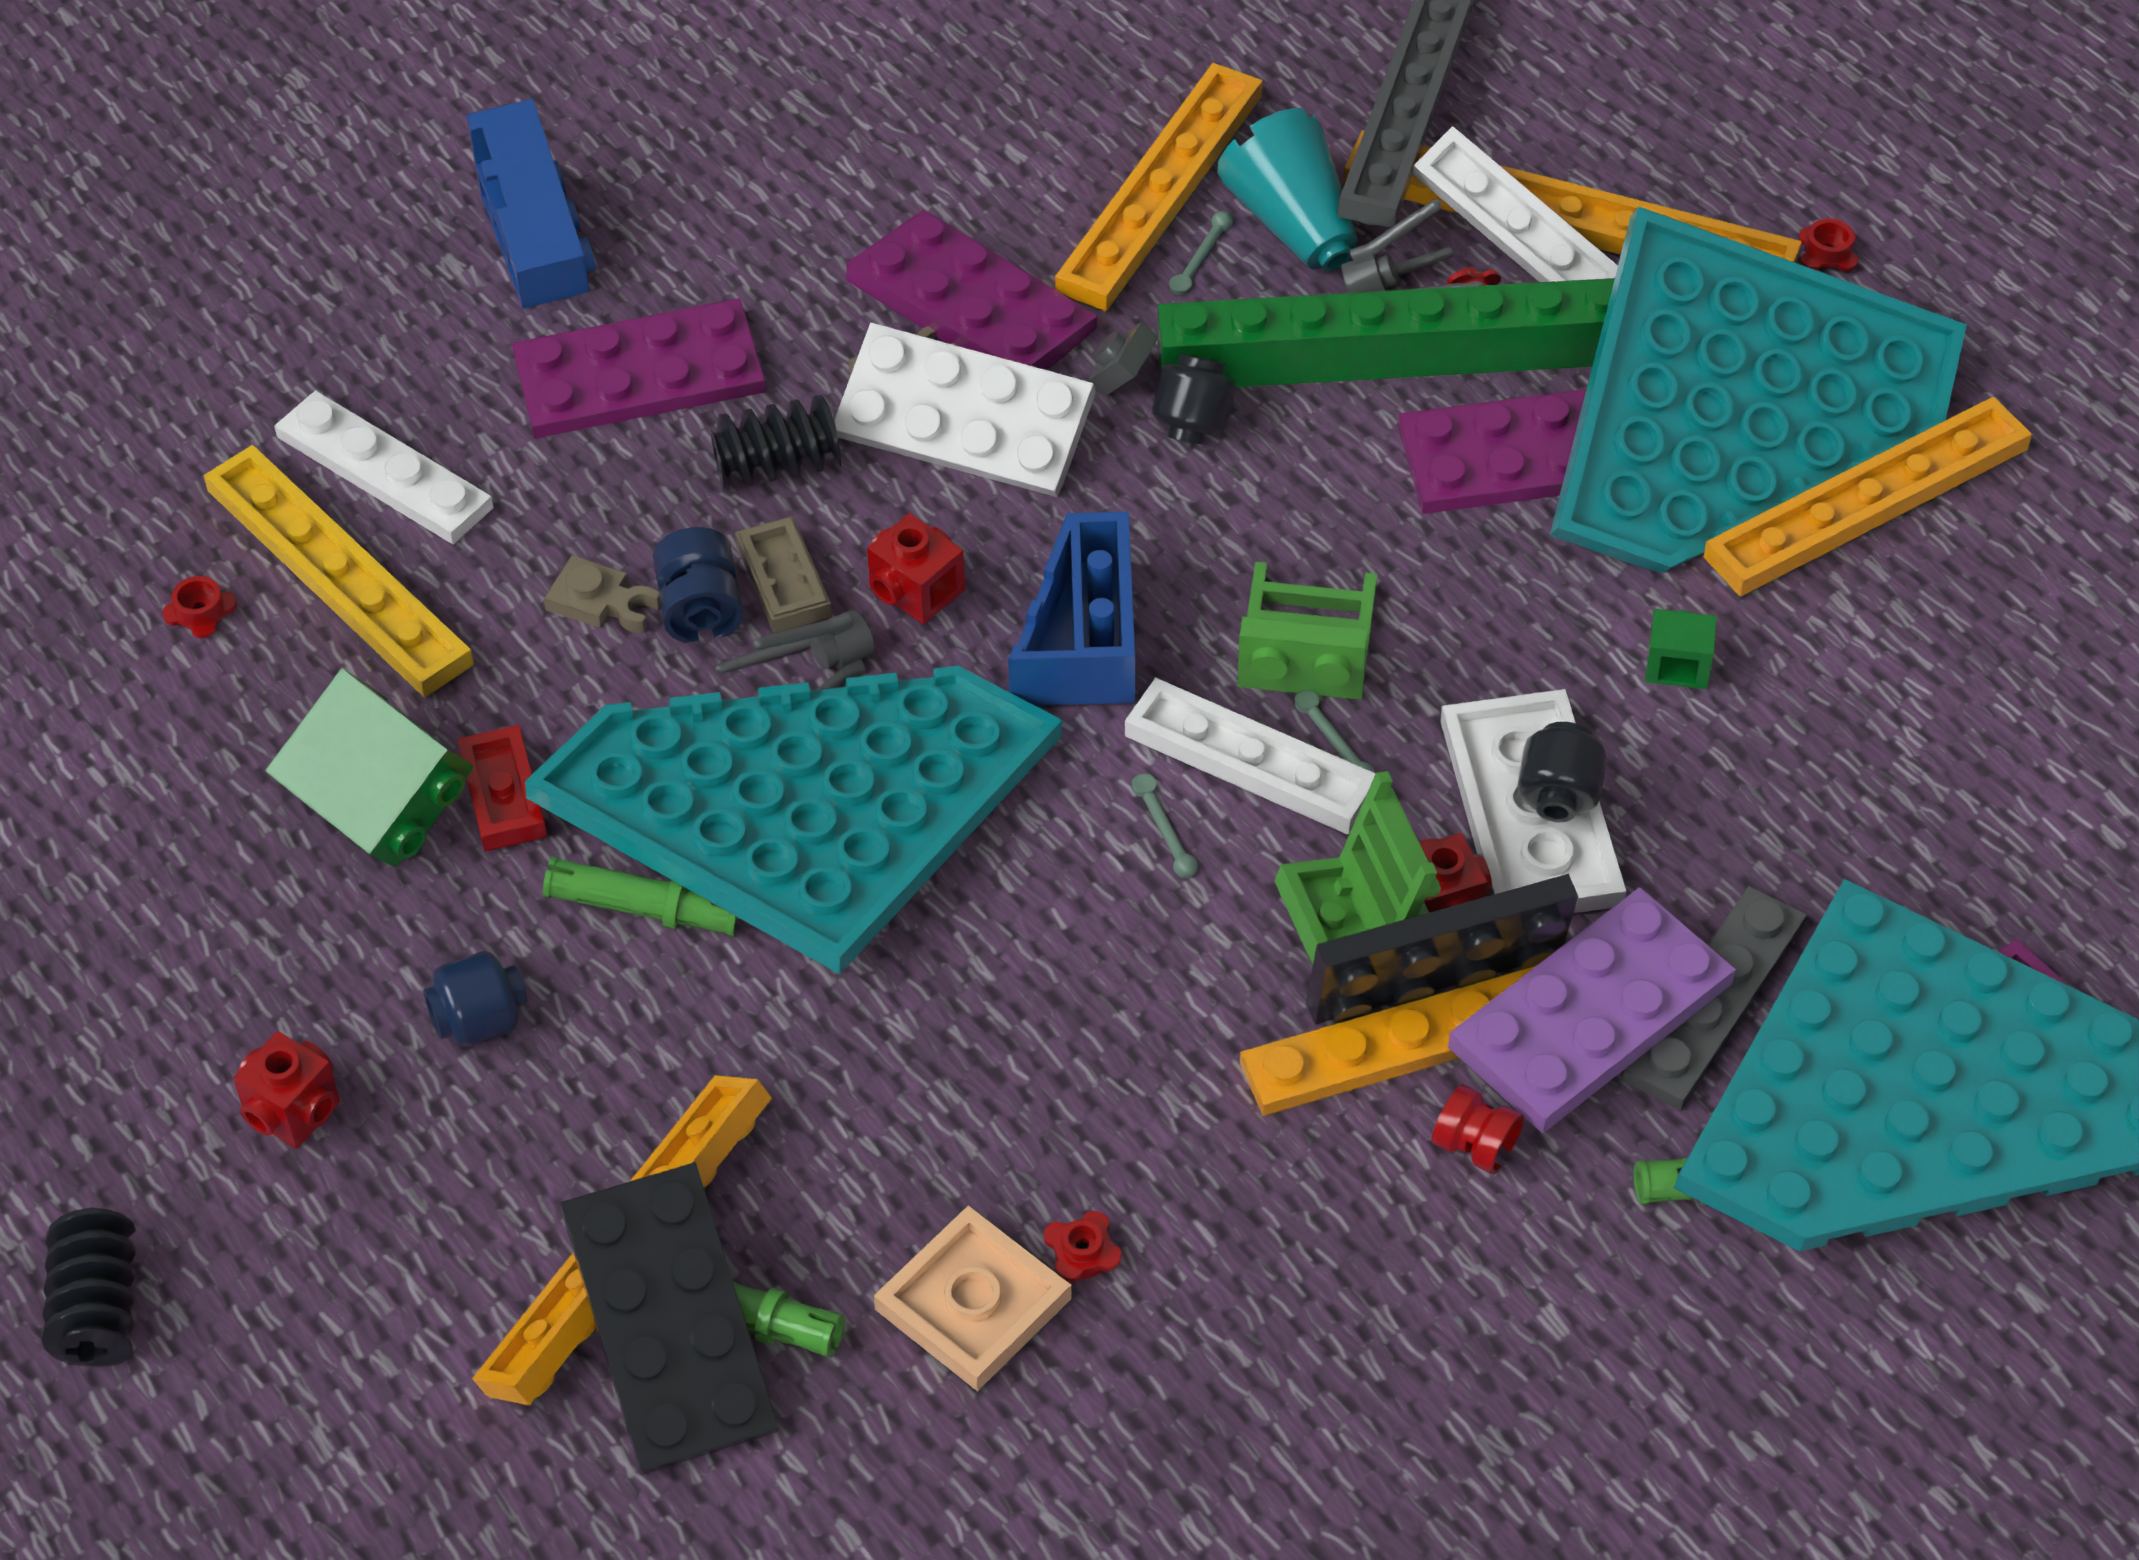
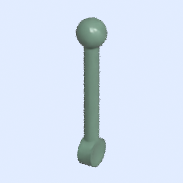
M1218 211L1213 215L1211 220L1213 227L1184 272L1170 279L1169 289L1172 293L1185 295L1191 291L1192 278L1222 232L1230 230L1233 226L1234 220L1229 212Z
M1308 690L1297 693L1295 696L1296 709L1310 716L1344 760L1375 773L1371 764L1359 760L1318 708L1320 703L1318 694Z
M1145 773L1135 776L1132 780V791L1135 795L1143 797L1175 859L1173 863L1174 872L1182 878L1194 876L1199 867L1198 862L1194 856L1186 854L1155 795L1157 789L1156 779L1152 775Z

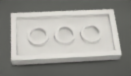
M870 322L834 421L838 438L1058 497L1096 390L1094 384L1088 381Z
M1561 689L1442 706L1440 722L1477 854H1481L1484 857L1491 874L1492 890L1488 892V895L1498 894L1569 874L1578 894L1574 913L1613 908L1625 899L1626 888L1600 802L1586 814L1575 816L1570 821L1552 822L1540 817L1536 810L1532 809L1521 799L1518 792L1517 784L1523 749L1527 738L1537 731L1544 729L1550 723H1575L1566 690Z

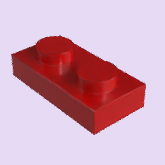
M515 725L457 738L460 756L474 766L466 780L484 852L546 838L547 833L541 807L526 798L525 781L532 775L520 726Z

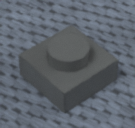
M1140 322L1122 335L1117 331L1112 332L1094 352L1093 358L1098 363L1087 381L1094 384L1096 392L1104 395L1110 394L1137 375L1159 337L1143 322Z

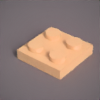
M968 1205L874 1295V1306L878 1313L978 1392L1072 1299L1071 1284Z

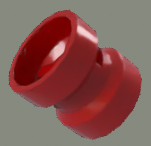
M1461 1084L1451 1094L1438 1117L1432 1134V1143L1451 1154L1458 1151L1466 1154L1470 1152L1472 1162L1476 1167L1495 1175L1501 1165L1495 1163L1497 1153L1500 1147L1509 1152L1512 1151L1521 1134L1524 1115L1505 1105L1492 1110L1491 1106L1485 1103L1484 1097L1480 1092Z

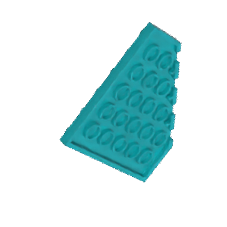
M1638 207L1630 216L1550 536L1644 569L1663 573L1703 554L1706 541L1945 421L1967 324Z
M960 666L933 668V677L898 681L897 673L846 678V687L811 691L809 682L758 688L757 697L722 700L720 692L671 697L667 707L632 710L631 702L604 705L525 781L526 798L825 967L841 974L1061 738L1062 720Z
M1844 879L1678 1174L1674 1189L1801 1252L1826 1246L1829 1239L1863 1232L1864 1236L1868 1237L1916 1226L1921 1218L1952 1211L1955 1216L2005 1206L2008 1205L2011 1198L2043 1191L2045 1196L2094 1186L2098 1184L2100 1178L2132 1171L2134 1176H2138L2139 1019Z

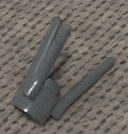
M1439 200L1431 201L1368 244L1351 249L1350 253L1353 260L1342 264V273L1348 292L1391 291V289L1400 286L1399 276L1453 257L1454 249L1452 247L1428 252L1394 264L1389 253L1381 256L1377 254L1441 209V202ZM1476 281L1413 289L1482 286L1484 284Z
M851 610L829 620L758 637L753 641V647L757 651L719 663L715 667V672L723 674L811 648L814 657L822 668L828 669L834 666L839 670L816 690L838 688L846 683V678L859 677L866 673L862 660L874 654V641L866 621L857 611Z

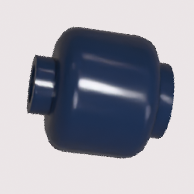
M481 951L439 966L432 974V987L423 989L426 1006L439 1038L442 1040L450 1037L454 1043L462 1048L472 1047L512 1032L518 1023L517 1005L527 1002L525 987L516 966L511 965L503 968L499 959L487 951Z

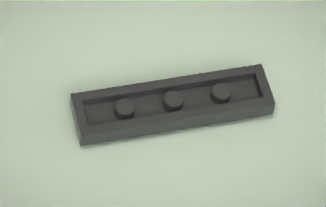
M1748 886L1708 945L1736 969L1733 984L1624 1069L1622 1081L1682 1111L1805 926L1807 914Z

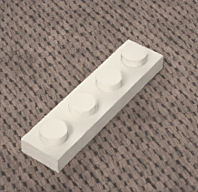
M1453 126L1414 165L1413 175L1537 281L1552 282L1615 278L1618 268L1617 264Z
M317 391L310 394L274 426L277 438L451 544H455L494 508L492 497Z
M1158 678L1153 680L1125 720V737L1347 835L1350 834L1376 774Z

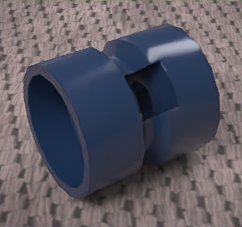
M703 527L680 529L662 539L653 552L658 590L660 591L659 595L665 630L672 638L683 643L699 641L698 631L712 629L713 638L731 635L741 624L743 610L729 540L724 534L711 528Z

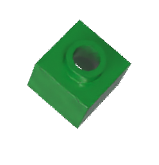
M1654 609L1648 642L1645 682L1707 689L1714 655L1717 616L1692 613L1685 610Z

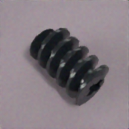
M822 395L813 396L810 414H807L801 402L795 399L789 401L786 419H784L775 404L766 405L763 423H760L752 409H744L741 414L739 428L736 427L729 414L724 413L719 414L716 432L713 433L711 430L713 452L723 491L729 490L732 472L734 471L739 472L746 486H751L754 481L755 469L759 466L762 467L770 482L777 479L779 462H785L792 475L796 477L800 476L802 458L808 457L816 471L821 472L824 469L826 453L832 452L841 467V454L834 417L830 406Z
M91 1207L74 1210L60 1216L49 1226L46 1235L48 1252L45 1258L47 1276L43 1288L46 1300L42 1309L45 1324L41 1333V1341L44 1349L52 1357L69 1365L89 1367L117 1365L129 1359L133 1351V1345L126 1336L133 1329V1319L128 1311L131 1310L134 1304V1295L128 1287L132 1285L135 1279V1271L129 1263L133 1261L136 1255V1248L133 1241L128 1238L136 1232L133 1221L124 1214L110 1209Z

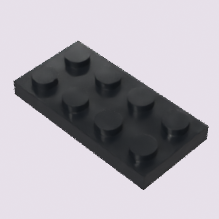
M1565 874L1317 944L1306 1001L1315 1025L1334 1020L1335 1024L1368 1015L1371 1013L1372 1008L1396 1002L1397 1006L1433 996L1435 990L1457 984L1461 988L1495 978L1496 973L1516 967L1523 970L1537 966L1565 944L1578 900V894L1569 874Z
M696 1162L560 1202L561 1213L640 1474H647L777 1433L779 1428Z

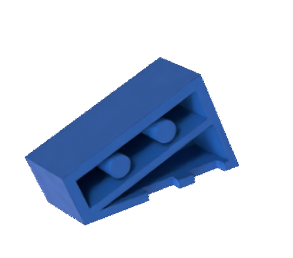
M533 98L467 114L480 195L522 309L589 292L587 272L596 270L592 249L587 237L578 238L577 232H580L581 229L573 199L565 198L566 189L562 171L558 161H553Z
M1129 511L1066 514L1044 569L1043 583L1036 600L1031 601L1026 614V625L1018 645L1014 644L1008 658L1010 693L1035 706L1135 703V640Z

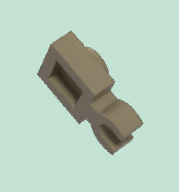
M573 555L544 598L547 611L599 628L602 627L608 616L618 618L623 628L634 633H645L648 627L646 616L635 613L632 610L638 606H648L659 610L661 602L659 592L652 587L639 585L626 588L628 585L627 573Z

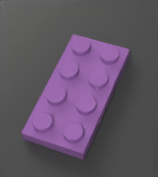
M1639 887L1452 1030L1449 1034L1448 1048L1518 1112L1523 1114L1541 1133H1545L1733 984L1736 969Z

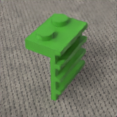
M1255 561L1247 617H1242L1239 635L1238 687L1292 693L1308 690L1321 696L1362 700L1377 574L1365 573L1363 591L1266 582L1267 563ZM1262 602L1360 612L1359 620L1261 610Z
M1388 771L1376 772L1340 857L1281 864L1274 882L1312 965L1317 944L1429 913L1424 903L1425 898L1437 897L1441 890V886L1436 878L1437 871L1433 863L1428 862L1393 788L1390 787L1393 781Z

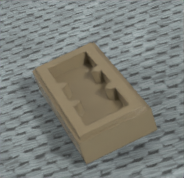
M793 516L735 532L736 546L773 633L832 617L830 600Z

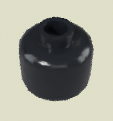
M1180 353L1178 362H1169L1162 367L1152 406V414L1159 422L1169 425L1167 437L1184 442L1202 444L1204 434L1215 435L1226 430L1235 396L1236 382L1232 376L1225 373V363Z
M1554 722L1545 726L1544 729L1537 731L1527 738L1523 749L1517 784L1521 799L1532 809L1536 810L1540 817L1552 822H1567L1575 816L1586 814L1598 805L1602 794L1607 761L1603 745L1593 737L1591 731L1577 723Z

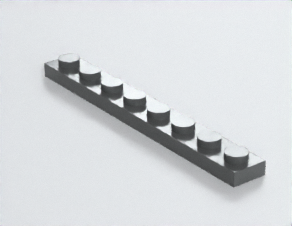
M1413 0L1340 195L1337 217L1359 221L1366 225H1380L1390 228L1396 224L1413 176L1414 165L1418 162L1475 0Z

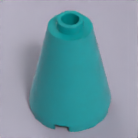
M1303 108L1278 111L1260 119L1250 126L1254 136L1241 147L1235 139L1226 147L1218 161L1217 174L1224 186L1308 268L1314 270L1322 267L1324 271L1329 272L1342 267V264L1352 258L1350 250L1356 246L1358 237L1351 219L1337 217L1342 187L1320 121L1314 114L1310 117Z

